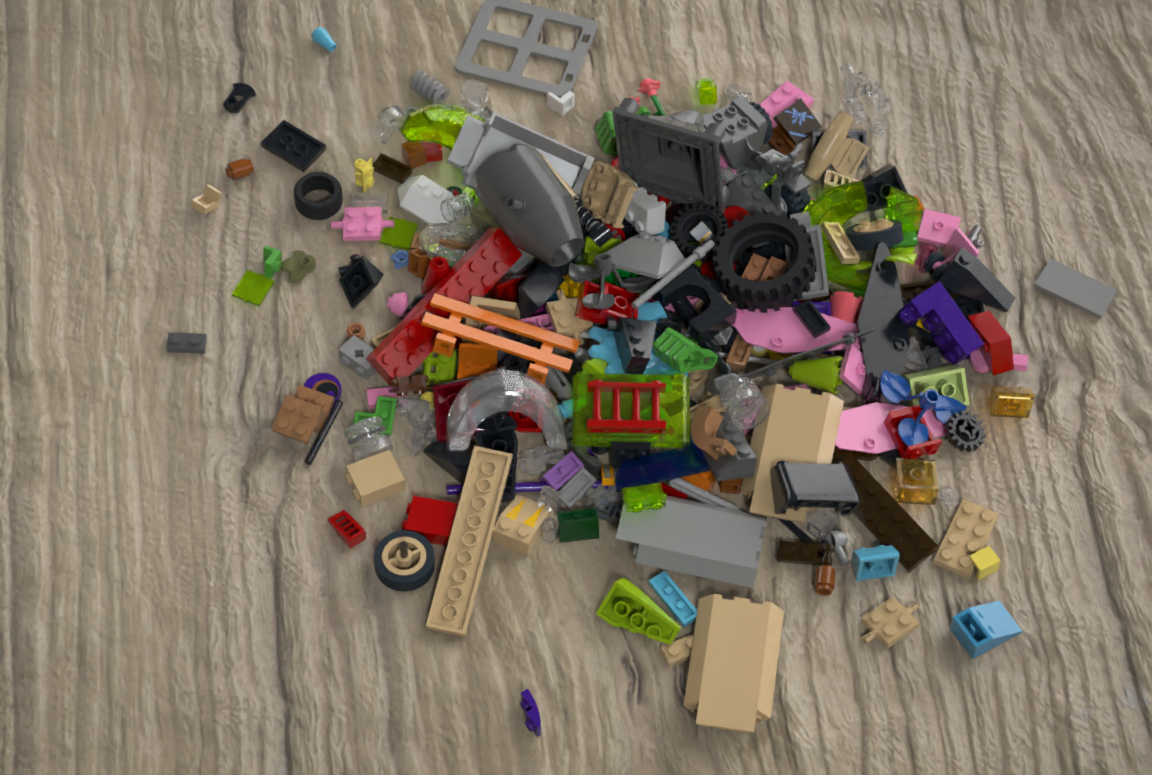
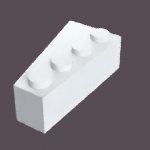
M638 188V191L633 193L625 219L635 227L638 233L649 232L653 236L664 231L666 203L663 201L658 202L657 197L653 194L648 195L645 188Z

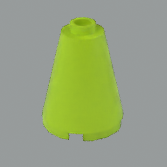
M835 356L797 360L794 364L790 365L789 375L795 381L838 395L840 390L836 389L838 385H842L839 373L842 366L840 361L843 358Z

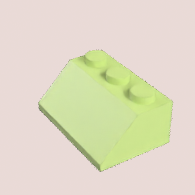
M958 364L903 375V378L910 384L911 389L907 397L917 395L920 392L925 393L928 389H934L939 395L948 396L964 405H969L965 369ZM920 398L908 400L910 407L919 405Z

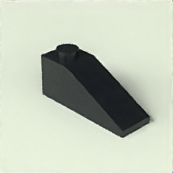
M437 439L423 450L424 454L464 485L471 460L469 454L448 443L438 442Z

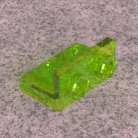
M661 483L622 488L621 493L626 513H638L648 509L658 510L666 506L667 496L663 493Z

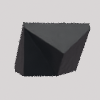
M363 256L339 279L348 302L353 309L378 285L384 275Z

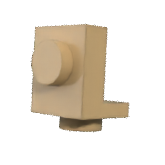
M208 184L205 186L202 195L192 199L190 206L197 209L198 212L206 214L218 208L222 193Z

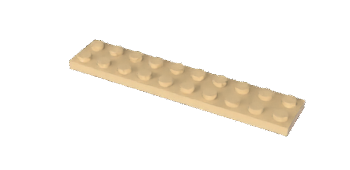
M474 446L428 615L426 629L466 637L493 528L496 523L513 458L511 453Z

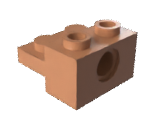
M753 253L741 278L755 282L770 281L784 275L788 270L789 263L773 256L769 260Z

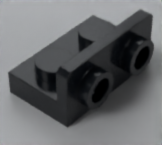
M611 442V467H650L651 442Z

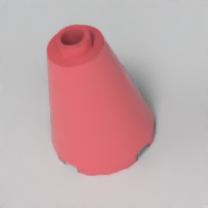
M834 292L833 296L830 295L829 302H831V316L858 324L857 321L864 298L860 295L859 298L853 297L854 293Z

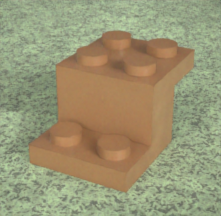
M298 385L294 396L286 395L271 430L308 444L313 432L319 433L322 429L335 398Z

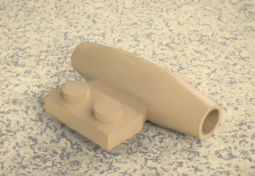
M841 110L829 124L811 155L805 171L807 176L818 181L832 164L836 171L853 178L870 148L854 138H846L854 117Z

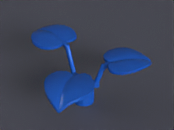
M884 370L881 375L880 389L883 396L889 402L897 404L902 399L908 401L920 398L919 405L922 411L916 421L911 418H905L898 425V434L907 447L927 441L929 436L928 428L926 425L919 423L927 410L935 411L936 419L947 425V420L954 413H959L961 410L965 411L967 408L966 405L958 400L939 395L934 389H928L925 393L920 392L917 395L907 397L911 389L910 384L905 378L890 373L887 370Z

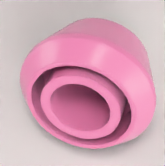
M401 292L389 297L387 308H390L391 313L398 317L406 315L409 302L408 294Z

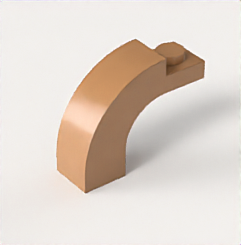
M699 405L691 423V438L694 444L714 460H717L719 455L734 456L737 449L726 439L716 438L717 430L724 417L713 407Z

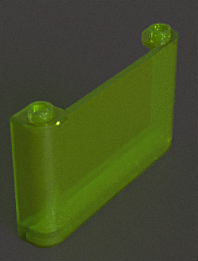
M577 372L573 376L572 446L611 447V442H651V448H689V377L685 373H675L674 375H636ZM602 380L603 382L650 383V381H661L666 383L665 393H660V419L666 421L665 434L587 433V419L591 420L593 418V392H587V382ZM601 392V418L603 420H611L613 418V392ZM620 392V418L622 420H630L632 418V392ZM640 393V418L642 420L652 419V393Z

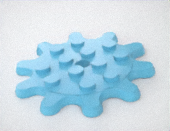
M593 326L588 331V335L600 344L591 346L588 349V354L592 358L603 359L608 363L604 373L610 378L625 376L631 380V383L661 381L666 383L665 392H670L672 390L670 377L683 381L689 377V372H679L662 362L660 358L654 355L653 347L644 374L624 373L614 338L615 331H607L597 326ZM654 334L653 342H655V341L658 339V338H656V335H655V334Z

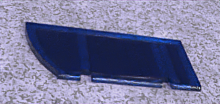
M693 444L682 447L683 450L680 451L676 448L641 456L640 460L637 461L634 458L623 460L615 476V486L617 492L707 472L710 471V468L702 451Z

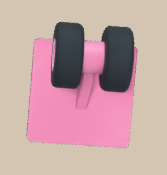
M955 228L942 254L941 252H934L927 256L923 262V267L927 272H934L932 277L935 281H938L952 257L961 247L978 257L979 251L960 228Z

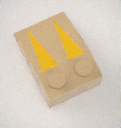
M517 494L514 501H511L497 520L493 528L492 542L529 556L552 514L553 508Z

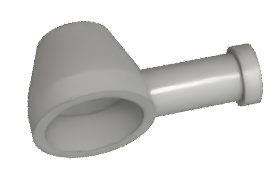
M831 530L826 533V543L834 545L840 565L845 566L850 563L842 549V546L848 541L847 535L844 531Z

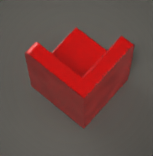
M440 132L422 134V145L426 150V162L442 161L443 153Z

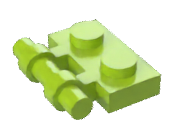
M457 350L453 351L452 357L438 353L437 358H433L432 351L422 362L424 369L421 374L427 375L429 382H434V384L455 380L458 362ZM432 366H436L435 373H431Z

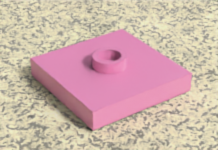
M925 209L917 236L918 241L945 247L954 229L959 227L961 217Z
M850 344L846 347L839 377L862 397L867 379L863 354L853 344Z

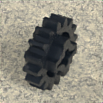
M961 410L959 413H954L947 420L948 424L945 426V429L948 432L945 433V436H950L951 439L948 442H954L953 448L959 446L960 452L966 449L970 453L972 450H977L984 443L983 439L986 437V434L983 431L986 427H981L980 424L983 421L977 420L978 415L972 417L971 411L965 414Z

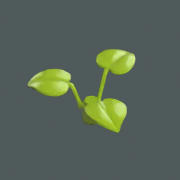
M915 247L888 249L891 256L885 257V260L914 265L917 254L912 252L915 251ZM871 261L845 264L839 269V274L846 270L872 268L873 264H871Z

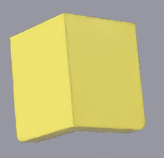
M990 546L970 555V560L978 569L976 575L978 580L998 571L1001 560Z

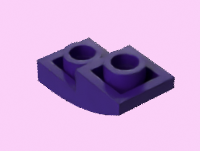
M526 689L521 692L520 706L526 712L525 725L530 732L533 731L538 737L541 735L540 713L532 694Z

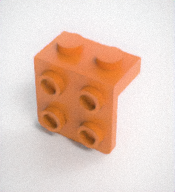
M469 342L459 344L457 379L496 371L498 364L497 349ZM492 380L485 381V382H480V383H475V384H479V385H489L490 381H492Z

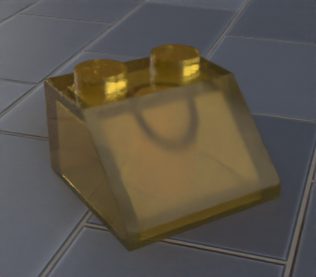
M992 387L989 397L990 416L1029 418L1035 398L1033 391L1022 387Z
M897 458L895 473L896 501L905 504L935 505L939 490L936 460Z

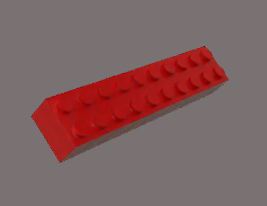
M499 227L489 228L374 349L366 360L389 386H391V380L395 377L410 376L433 351L437 334H443L442 331L421 325L426 312L445 319H449L451 312L430 306L434 293L470 305L472 296L483 298L522 256L520 251Z

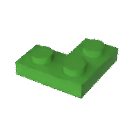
M378 396L375 414L356 411L353 432L391 437L397 398Z

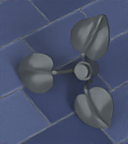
M601 253L596 256V267L580 266L570 263L569 266L570 279L576 283H583L585 280L590 282L592 279L601 276V293L586 295L582 300L583 305L587 308L607 309L615 303V297L612 294H604V276H609L612 270L621 287H626V291L632 293L647 291L652 287L656 279L646 276L630 277L622 280L616 270L615 263H612L611 255L608 253Z

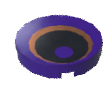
M318 373L312 375L304 384L307 388L334 397L333 405L341 397V384L331 374Z

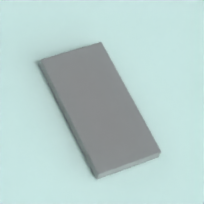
M1051 258L1033 287L1100 320L1118 291Z

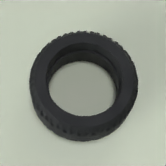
M312 172L304 175L297 181L294 187L296 209L301 215L312 220L331 218L340 210L343 202L342 187L339 181L333 175L325 172ZM314 190H325L332 194L329 199L323 202H311L304 198L309 192Z

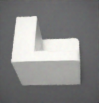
M568 91L559 98L549 92L547 93V106L563 116L575 106V94Z

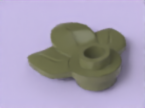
M296 250L291 252V258L281 263L280 269L290 272L289 282L294 283L304 279L307 273L315 270L316 260L313 256L306 255L304 251Z

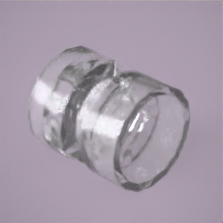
M463 192L442 201L440 206L441 213L447 222L453 223L470 216L469 211L475 207V202L470 194Z

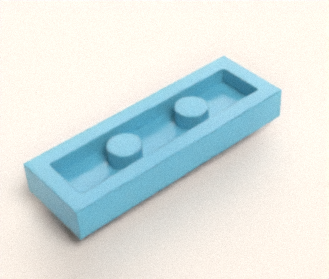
M666 571L648 581V585L683 628L696 621L697 609Z

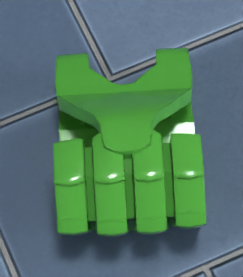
M639 107L637 114L651 115V112L647 107ZM606 111L595 127L596 137L605 154L617 157L612 111Z
M667 328L652 345L656 357L660 358L662 362L671 368L683 373L701 369H712L718 359V355L715 352L699 347V343L691 337H685L672 328ZM710 357V360L708 362H704L705 358Z

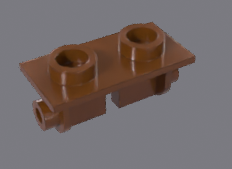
M424 374L410 376L411 383H409V376L395 377L391 380V386L394 387V390L389 391V393H396L397 396H407L408 392L414 391V394H423L425 390L432 389V387H427L429 378Z

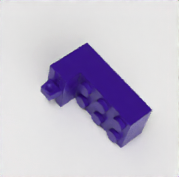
M940 281L912 299L898 311L900 313L898 317L903 324L907 323L909 327L921 319L924 328L930 332L935 344L945 353V358L952 365L957 364L984 344Z

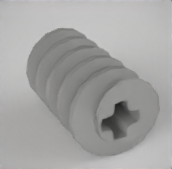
M419 70L411 81V89L435 106L442 105L449 96L450 89H445L446 86L444 84L440 85V81H435V78L430 77L428 73L424 74L423 70Z

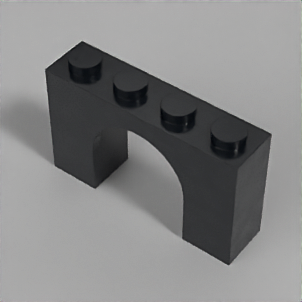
M691 266L652 296L656 301L660 302L663 308L685 296L700 298L707 304L708 309L689 321L688 333L700 345L733 325L736 320L737 311L735 307L729 304L722 294L717 292L710 282L700 276L699 272Z

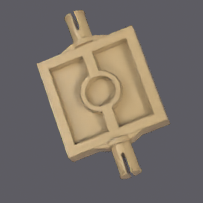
M562 289L557 290L558 301L546 302L545 306L554 331L564 336H572L580 341L579 345H582L584 341L581 334L588 332L594 325L590 321L575 317L578 297L569 299L565 297Z
M891 597L864 615L862 622L868 627L870 632L861 637L862 641L868 644V642L876 638L887 648L894 645L919 628V622L911 615V613L919 609L918 603L916 604L914 601L909 606L904 607L894 597Z

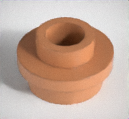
M352 323L347 328V337L350 339L355 335L361 340L365 336V328L360 323Z

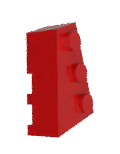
M985 311L968 316L970 325L984 343L979 347V350L992 375L1014 370L1011 337L990 311Z

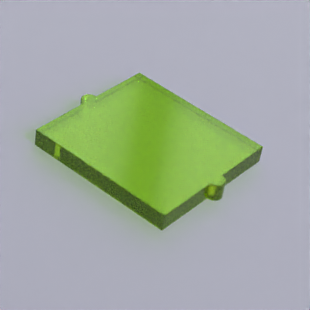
M389 217L388 220H394V228H384L379 243L392 246V248L409 250L418 228V223Z
M247 270L233 291L232 296L244 300L245 303L249 302L260 307L274 285L275 280L267 278L263 274Z

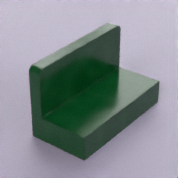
M596 508L557 512L561 543L599 538V519Z

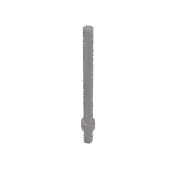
M709 240L702 247H697L692 252V255L632 302V307L634 309L640 307L696 260H701L706 255V252L715 246L714 242Z

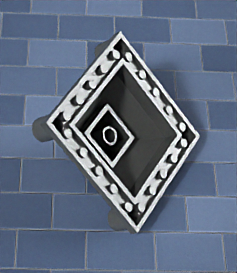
M624 98L619 107L615 106L612 114L619 167L621 171L628 174L637 183L638 188L643 187L649 194L662 196L692 206L694 203H696V207H699L700 203H704L705 207L707 204H711L712 208L716 206L719 212H725V204L731 193L727 186L722 185L719 144L726 131L720 123H710L707 129L704 130L703 115L697 110L676 112L668 116H641L637 114L639 104L633 98Z

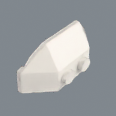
M424 175L408 177L397 188L400 207L428 225H449L455 227L466 215V212L450 191Z

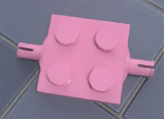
M347 207L344 209L342 221H331V229L343 230L344 241L381 240L383 228H394V220H383L381 207Z

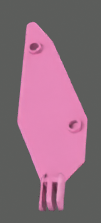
M780 307L779 311H774V308L767 309V313H761V309H755V312H751L748 309L741 310L735 308L737 311L736 320L731 325L736 328L746 343L781 354L802 353L843 339L842 336L848 333L859 334L858 324L820 313L831 326V329L814 339L793 312L794 307ZM857 338L856 342L853 343L857 349H862L860 338ZM843 344L828 351L846 350L847 346Z
M876 402L842 411L835 445L839 449L873 454L897 449L884 421L890 411L907 407ZM927 410L924 413L923 418L933 437L945 436V433L948 432L945 429L946 424L936 419L935 411Z

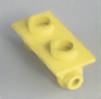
M372 158L368 162L362 159H357L354 162L356 171L355 182L359 187L363 188L364 194L368 188L373 186L375 181L373 178L374 167L372 165Z

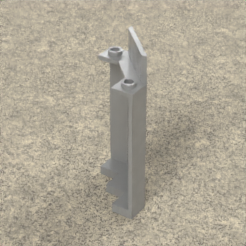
M493 112L491 118H486L485 123L469 115L467 116L446 162L463 170L461 176H464L461 184L474 189L477 187L476 179L492 159L504 151L509 153L516 150V146L531 145L536 148L539 154L541 153L556 172L579 195L594 161L593 157Z
M626 491L616 539L639 544H635L633 556H636L635 563L753 588L767 516L651 492L650 496Z

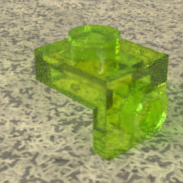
M703 78L701 81H696L700 105L716 104L717 86L714 80Z

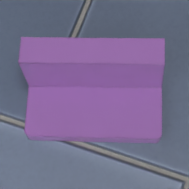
M571 451L545 473L539 481H545L555 492L584 465Z

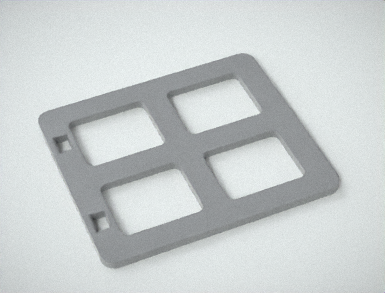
M484 0L455 63V70L461 74L546 96L547 93L551 92L561 98L568 91L572 92L598 30V23L591 19L516 0ZM495 9L532 17L525 36L518 38L487 30ZM546 21L582 30L573 51L536 42ZM583 37L589 38L587 43L582 42ZM481 42L518 51L508 72L471 63ZM536 55L567 63L568 65L560 84L554 85L523 77L522 73L529 57ZM567 76L572 77L570 83L565 81Z

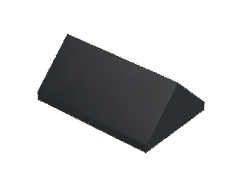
M542 261L518 287L520 319H526L537 311L565 281V278L555 267Z

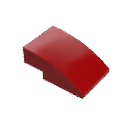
M585 280L579 288L575 317L600 324H606L608 316H613L616 324L619 323L621 317L637 319L638 308L634 309L631 303L639 298L640 294L628 292L626 289L605 282L604 294H612L615 297V303L607 309H595L585 307L582 300L586 295L600 294L601 286Z

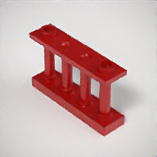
M602 380L587 382V392H593V418L591 420L587 419V433L665 434L666 421L660 419V393H665L666 383L661 381H650V383L603 382ZM601 392H613V418L611 420H603L601 418ZM620 392H632V418L630 420H622L620 418ZM640 393H652V419L642 420L640 418Z

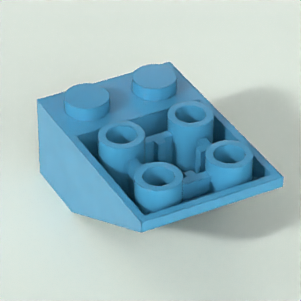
M1000 601L970 607L953 616L950 630L972 659L1023 632Z

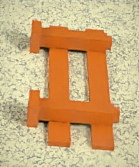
M436 293L433 295L430 306L451 312L449 319H445L426 312L421 325L443 332V334H437L433 352L452 357L456 343L455 336L534 361L535 364L530 363L525 382L540 387L545 385L549 371L547 366L568 373L570 371L573 360L552 354L554 347L576 353L580 344L579 340ZM463 317H467L543 342L541 349H537L461 324Z

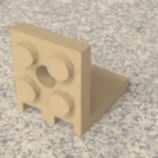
M475 296L471 298L470 305L515 320L520 319V310L515 302ZM465 317V325L482 330V322ZM462 338L464 343L469 342L473 344H478L476 342Z

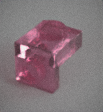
M927 243L919 245L918 255L915 259L916 266H919V273H927L925 269L926 264L929 263L927 256L938 252V244Z

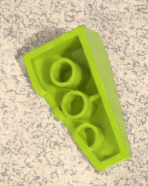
M624 577L615 581L595 613L612 626L621 627L630 632L639 633L669 645L672 644L681 629L642 590Z

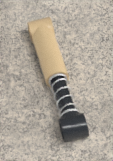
M540 153L575 199L581 224L586 226V230L589 232L588 235L601 248L614 236L613 233L603 222L595 220V217L590 215V211L584 208L585 205H581L577 193Z

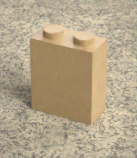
M390 450L346 466L347 474L344 475L348 485H352L353 496L356 501L359 500L362 507L406 490L405 479Z

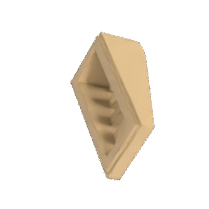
M826 170L823 191L841 194L860 180L835 171Z

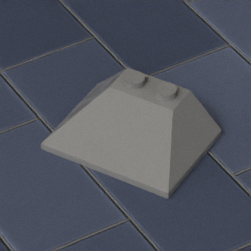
M640 232L638 235L605 252L611 255L612 263H615L617 269L655 279L666 276L686 260L674 241L667 240L665 236H651L649 232Z

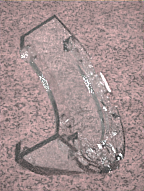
M496 370L480 375L460 390L448 413L446 449L449 451L465 450L469 446L476 427L488 416L502 411H515L527 415L539 425L550 448L556 450L567 449L562 415L556 399L540 381L519 371Z

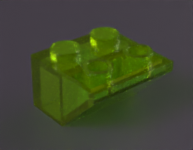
M890 188L889 196H887V207L884 209L886 217L890 220L900 221L903 233L910 230L915 231L916 235H918L923 214L918 199L897 188Z

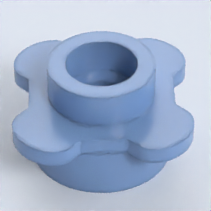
M399 250L391 256L396 269L408 266V252Z

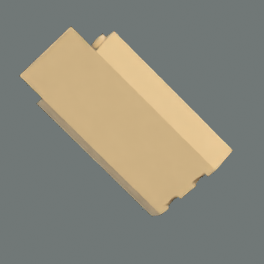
M772 384L762 388L750 444L752 451L757 457L754 477L743 478L740 493L751 500L749 512L802 523L805 522L807 511L819 509L801 507L798 511H794V508L786 509V514H776L770 470L779 461L831 464L844 403L843 400L826 392H823L822 395L812 394L810 389L798 387L795 390L784 389V385Z
M712 594L699 599L684 699V707L697 714V725L752 733L755 730V723L771 719L784 611L772 602L763 601V604L750 603L751 599L735 597L734 600L722 599V595Z

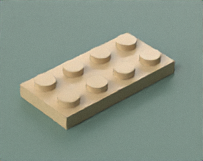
M963 499L934 558L933 564L970 579L976 567L970 560V555L985 548L999 518V513Z

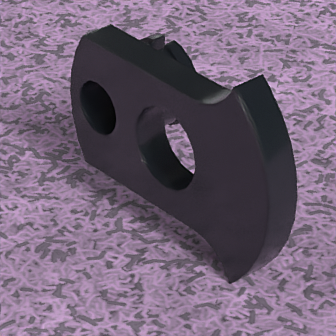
M244 83L233 84V91L223 103V107L227 111L239 113L251 97L256 96L255 90ZM240 95L243 97V99L237 101L235 96Z

